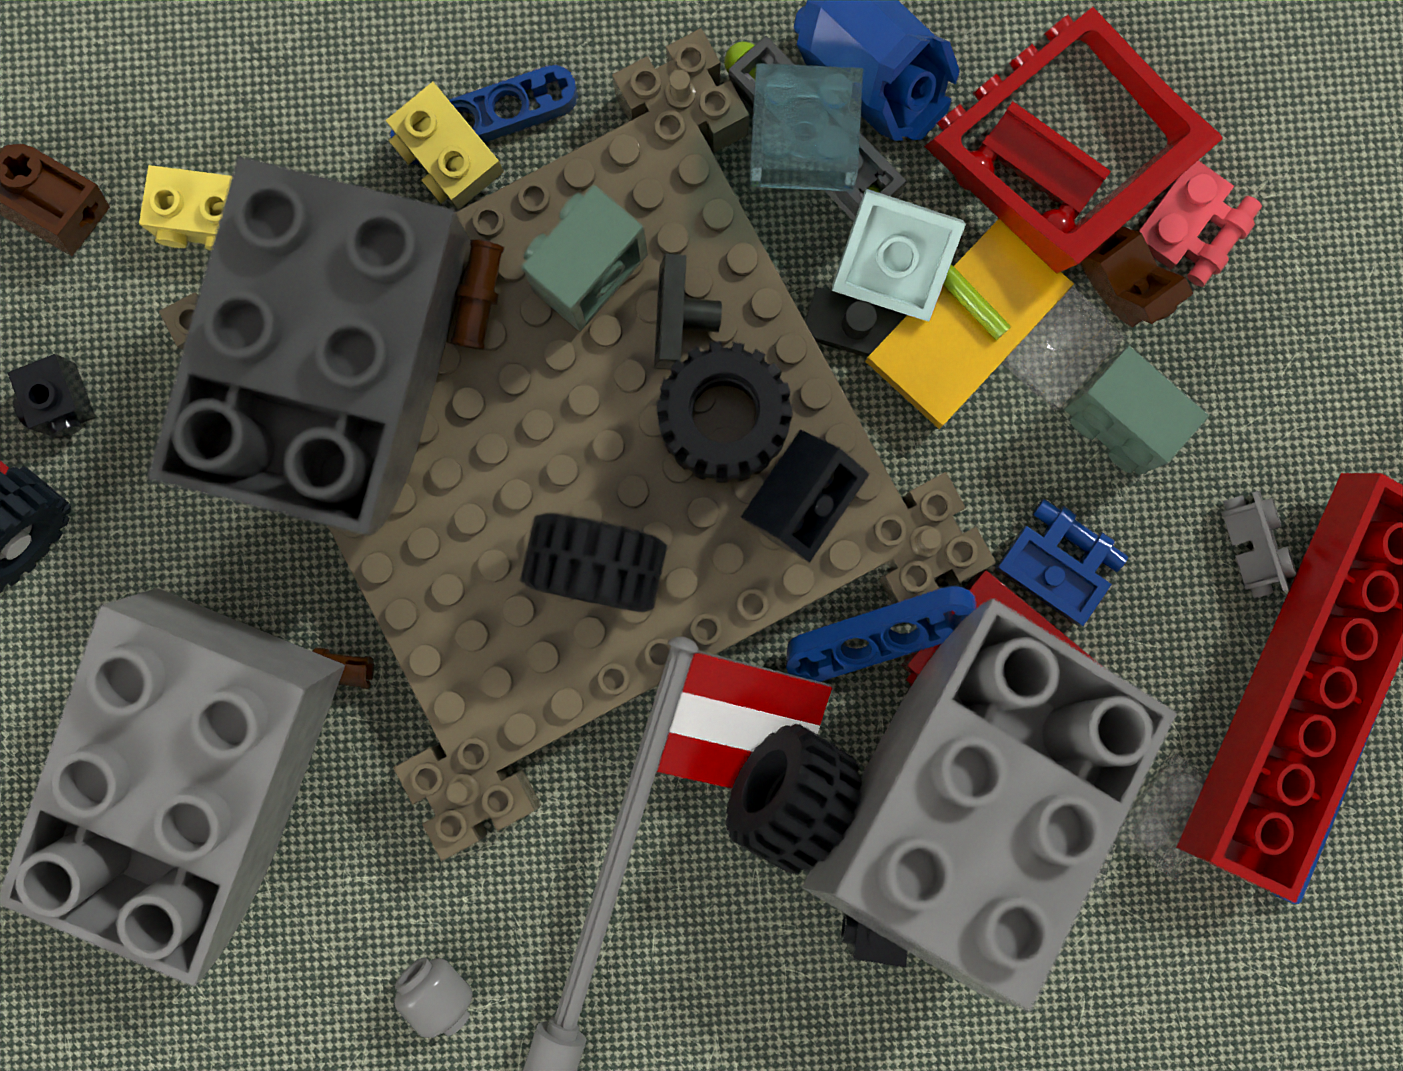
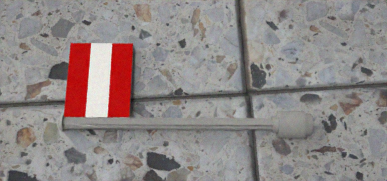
M674 637L668 641V644L671 645L555 1017L537 1025L523 1071L578 1070L587 1040L579 1031L580 1027L577 1022L656 772L732 789L741 768L751 753L772 732L776 733L780 727L785 725L791 727L793 724H800L818 734L832 686L698 651L696 643L686 637Z

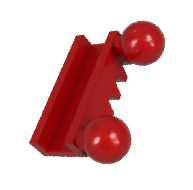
M1014 101L1011 102L1002 118L991 133L987 135L978 150L969 151L993 173L995 171L993 162L996 158L999 159L1003 166L1013 169L1020 178L1031 182L1035 189L1045 192L1052 201L1060 203L1061 206L1058 209L1048 210L1042 216L1064 233H1067L1075 226L1074 220L1111 172ZM955 177L957 183L963 189L970 191L961 181H959Z

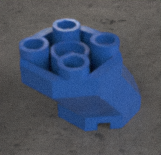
M807 0L806 5L799 9L794 21V30L799 35L796 45L809 73L823 79L879 134L894 141H902V137H907L911 140H922L935 127L936 123L948 113L952 98L945 96L948 82L956 84L960 72L950 41L935 36L899 0Z

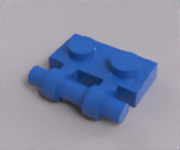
M1042 499L1032 515L1048 525L1044 534L1041 536L1028 526L1023 527L995 569L1078 627H1082L1112 585L1096 574V570L1103 563L1117 573L1126 563L1128 556L1114 547L1115 541L1103 532L1097 535L1076 521V514L1065 506L1059 509L1046 499ZM1063 536L1085 551L1080 562L1057 547Z

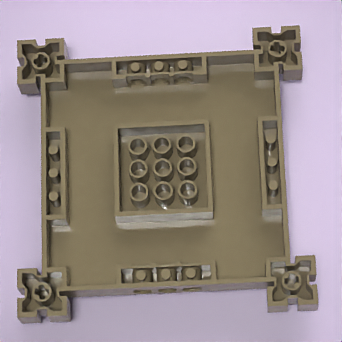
M702 28L667 45V63L654 68L649 57L646 56L612 74L615 96L629 122L456 212L470 241L471 239L484 240L504 247L494 291L499 294L497 305L491 306L484 341L485 348L484 350H477L450 343L451 338H453L460 298L458 297L417 452L403 490L390 516L380 530L373 535H365L327 525L440 742V745L428 748L393 767L411 804L413 805L427 798L435 813V817L422 823L441 861L484 838L487 832L482 821L489 817L496 830L499 831L536 811L541 806V803L523 769L509 776L505 767L658 686L671 645L668 644L670 639L674 637L689 638L696 643L698 651L715 655L885 563L888 564L891 572L878 579L892 604L939 589L934 578L942 574L945 575L951 586L968 579L996 563L977 527L962 533L953 515L964 510L966 507L947 472L914 488L902 498L713 155V153L748 136L749 113L730 80L720 85L721 62ZM595 185L644 226L648 256L583 330L579 332L533 292L521 266L526 261L523 255L531 242L542 233L548 236L562 221L559 218V214L565 204L577 193H581L584 196ZM665 253L687 255L684 298L722 302L719 332L682 330L681 362L685 361L688 358V352L696 347H699L700 351L709 349V343L721 341V347L732 348L733 342L744 344L745 351L753 353L756 348L764 353L765 361L770 366L775 363L782 371L780 377L783 383H788L791 392L790 405H793L790 429L783 448L778 456L770 461L767 468L761 472L756 471L748 479L739 481L737 478L728 480V483H716V479L706 477L703 480L695 477L694 472L687 468L684 470L676 463L675 457L668 452L664 445L658 424L657 400L660 399V387L663 379L669 378L671 370L655 369L654 354L659 266ZM196 292L159 311L176 346L182 350L185 346L199 296ZM717 386L708 389L698 397L693 407V421L697 430L706 438L716 442H733L745 437L752 430L756 420V408L751 398L742 390L732 386ZM800 429L841 448L870 474L810 563L770 541L741 518V515ZM544 513L572 515L639 530L661 539L668 546L654 610L643 613L528 588L520 581L534 516Z

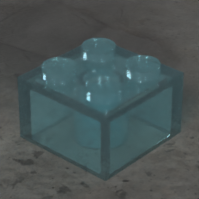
M756 63L750 187L854 191L858 173L863 68Z

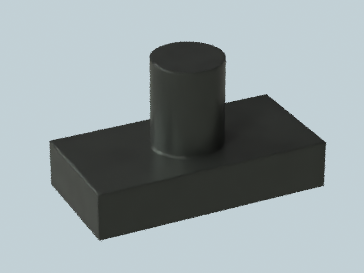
M665 253L659 266L654 354L655 369L671 370V367L678 359L681 361L682 330L719 332L722 317L721 301L684 298L687 255Z
M816 287L805 323L816 343L867 358L907 315Z

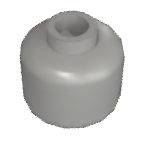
M425 957L415 961L400 975L394 987L397 990L394 1005L397 1011L423 1038H434L443 1033L446 1036H451L458 1032L470 1017L467 1009L471 1003L473 991L462 976L443 958L429 961Z

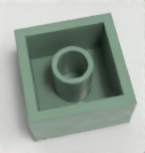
M595 185L584 196L581 193H577L565 204L559 214V218L562 221L548 236L542 233L531 242L523 255L526 261L521 266L533 292L579 332L583 330L648 256L644 226Z
M1130 346L1105 363L1064 408L1072 416L1070 419L1071 425L1080 434L1091 440L1096 437L1111 450L1108 456L1113 463L1127 473L1135 471L1138 475L1169 463L1210 416Z

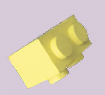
M433 81L385 120L395 133L388 141L408 165L416 159L428 174L421 181L440 204L449 198L459 210L504 173L499 160Z
M148 165L139 225L156 237L155 241L161 245L186 248L187 242L205 244V248L211 251L232 176Z

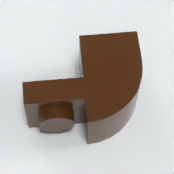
M1124 226L1080 262L1091 285L1110 310L1132 328L1142 320L1153 324L1170 316L1175 312L1180 303L1193 295L1186 277L1157 266L1142 233Z

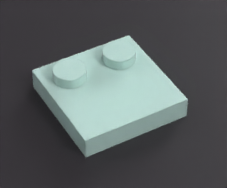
M865 189L832 284V291L929 322L966 223L964 220Z

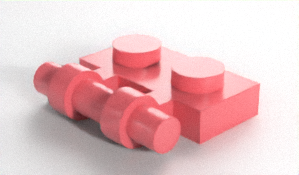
M1198 160L1174 181L1137 232L1142 233L1152 256L1170 270L1178 264L1183 256L1194 262L1195 265L1188 273L1187 278L1193 284L1204 287L1213 274H1220L1229 261L1227 254L1238 239H1245L1255 226L1253 219L1262 208V204L1251 196H1245L1236 209L1225 204L1223 201L1234 188V185ZM1210 220L1220 227L1221 230L1211 244H1206L1197 237Z

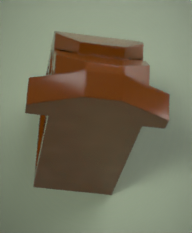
M10 144L0 148V215L73 257L110 209V205L97 184L31 146Z

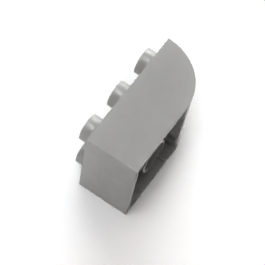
M159 588L101 605L1 887L0 905L195 987L229 943L266 875L345 665Z
M991 599L971 612L936 650L908 690L862 774V785L859 790L861 798L859 805L856 807L855 817L851 825L848 826L843 839L838 846L836 845L832 849L830 855L823 862L818 861L816 866L810 870L802 888L980 995L1030 1012L1177 712L1000 602Z

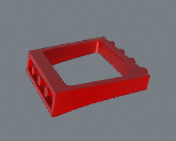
M1093 6L1075 21H1073L1069 14L1063 17L1044 33L1049 43L1039 51L1033 43L1008 63L1014 70L1013 73L1003 81L997 73L973 92L978 102L967 111L961 104L951 110L936 123L942 132L924 146L1056 274L1083 261L1223 139L1216 129L1196 113L1161 79ZM1076 40H1080L1089 46L1167 137V144L1081 218L1070 231L1064 233L1032 208L963 146L961 138L966 131Z

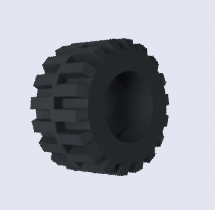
M721 341L709 343V349L700 351L699 347H696L688 352V358L685 361L681 362L678 359L671 367L669 378L663 379L660 387V399L657 400L660 433L668 452L675 457L676 463L684 470L687 468L694 472L695 477L703 480L706 477L716 479V483H728V480L737 478L739 481L750 478V475L756 471L761 472L767 468L770 461L777 457L783 448L792 419L793 405H790L791 392L788 383H783L780 377L782 371L775 363L770 366L765 361L764 353L756 348L753 353L745 351L744 344L733 342L731 348L721 347ZM717 386H732L742 390L751 398L756 408V420L749 434L737 441L723 443L710 440L697 430L693 421V407L698 397L708 389Z
M559 513L535 515L520 581L533 590L643 613L654 610L668 545L652 534L611 523Z
M793 724L791 727L789 725L780 727L776 733L772 732L755 748L744 763L733 784L727 803L726 813L728 815L725 821L726 829L730 831L729 837L739 846L784 872L799 874L802 870L807 872L813 869L818 861L823 862L830 855L832 849L836 845L838 846L844 837L846 829L851 825L855 817L854 813L861 798L859 790L862 785V774L859 773L860 766L858 762L853 759V756L800 724Z

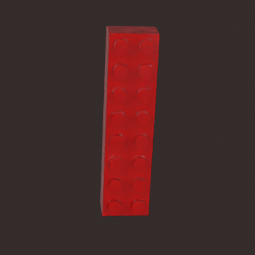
M1382 473L1340 474L1176 848L1294 903H1296L1403 657L1402 484Z

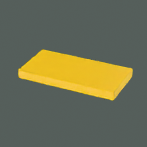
M1000 219L985 232L954 267L1011 328L996 341L943 285L929 322L907 315L865 360L873 370L938 429L953 416L1074 285L1062 272L1056 274Z

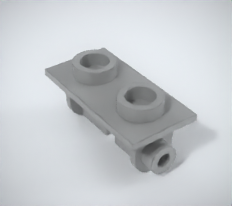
M1261 491L1252 492L1255 503L1246 505L1243 495L1223 501L1226 511L1221 512L1232 546L1252 541L1254 550L1236 555V559L1243 578L1245 590L1251 589L1253 598L1274 593L1271 583L1279 581L1283 592L1289 590L1291 586L1288 578L1295 577L1297 574L1289 548L1279 549L1273 529L1281 527L1273 498L1263 500Z

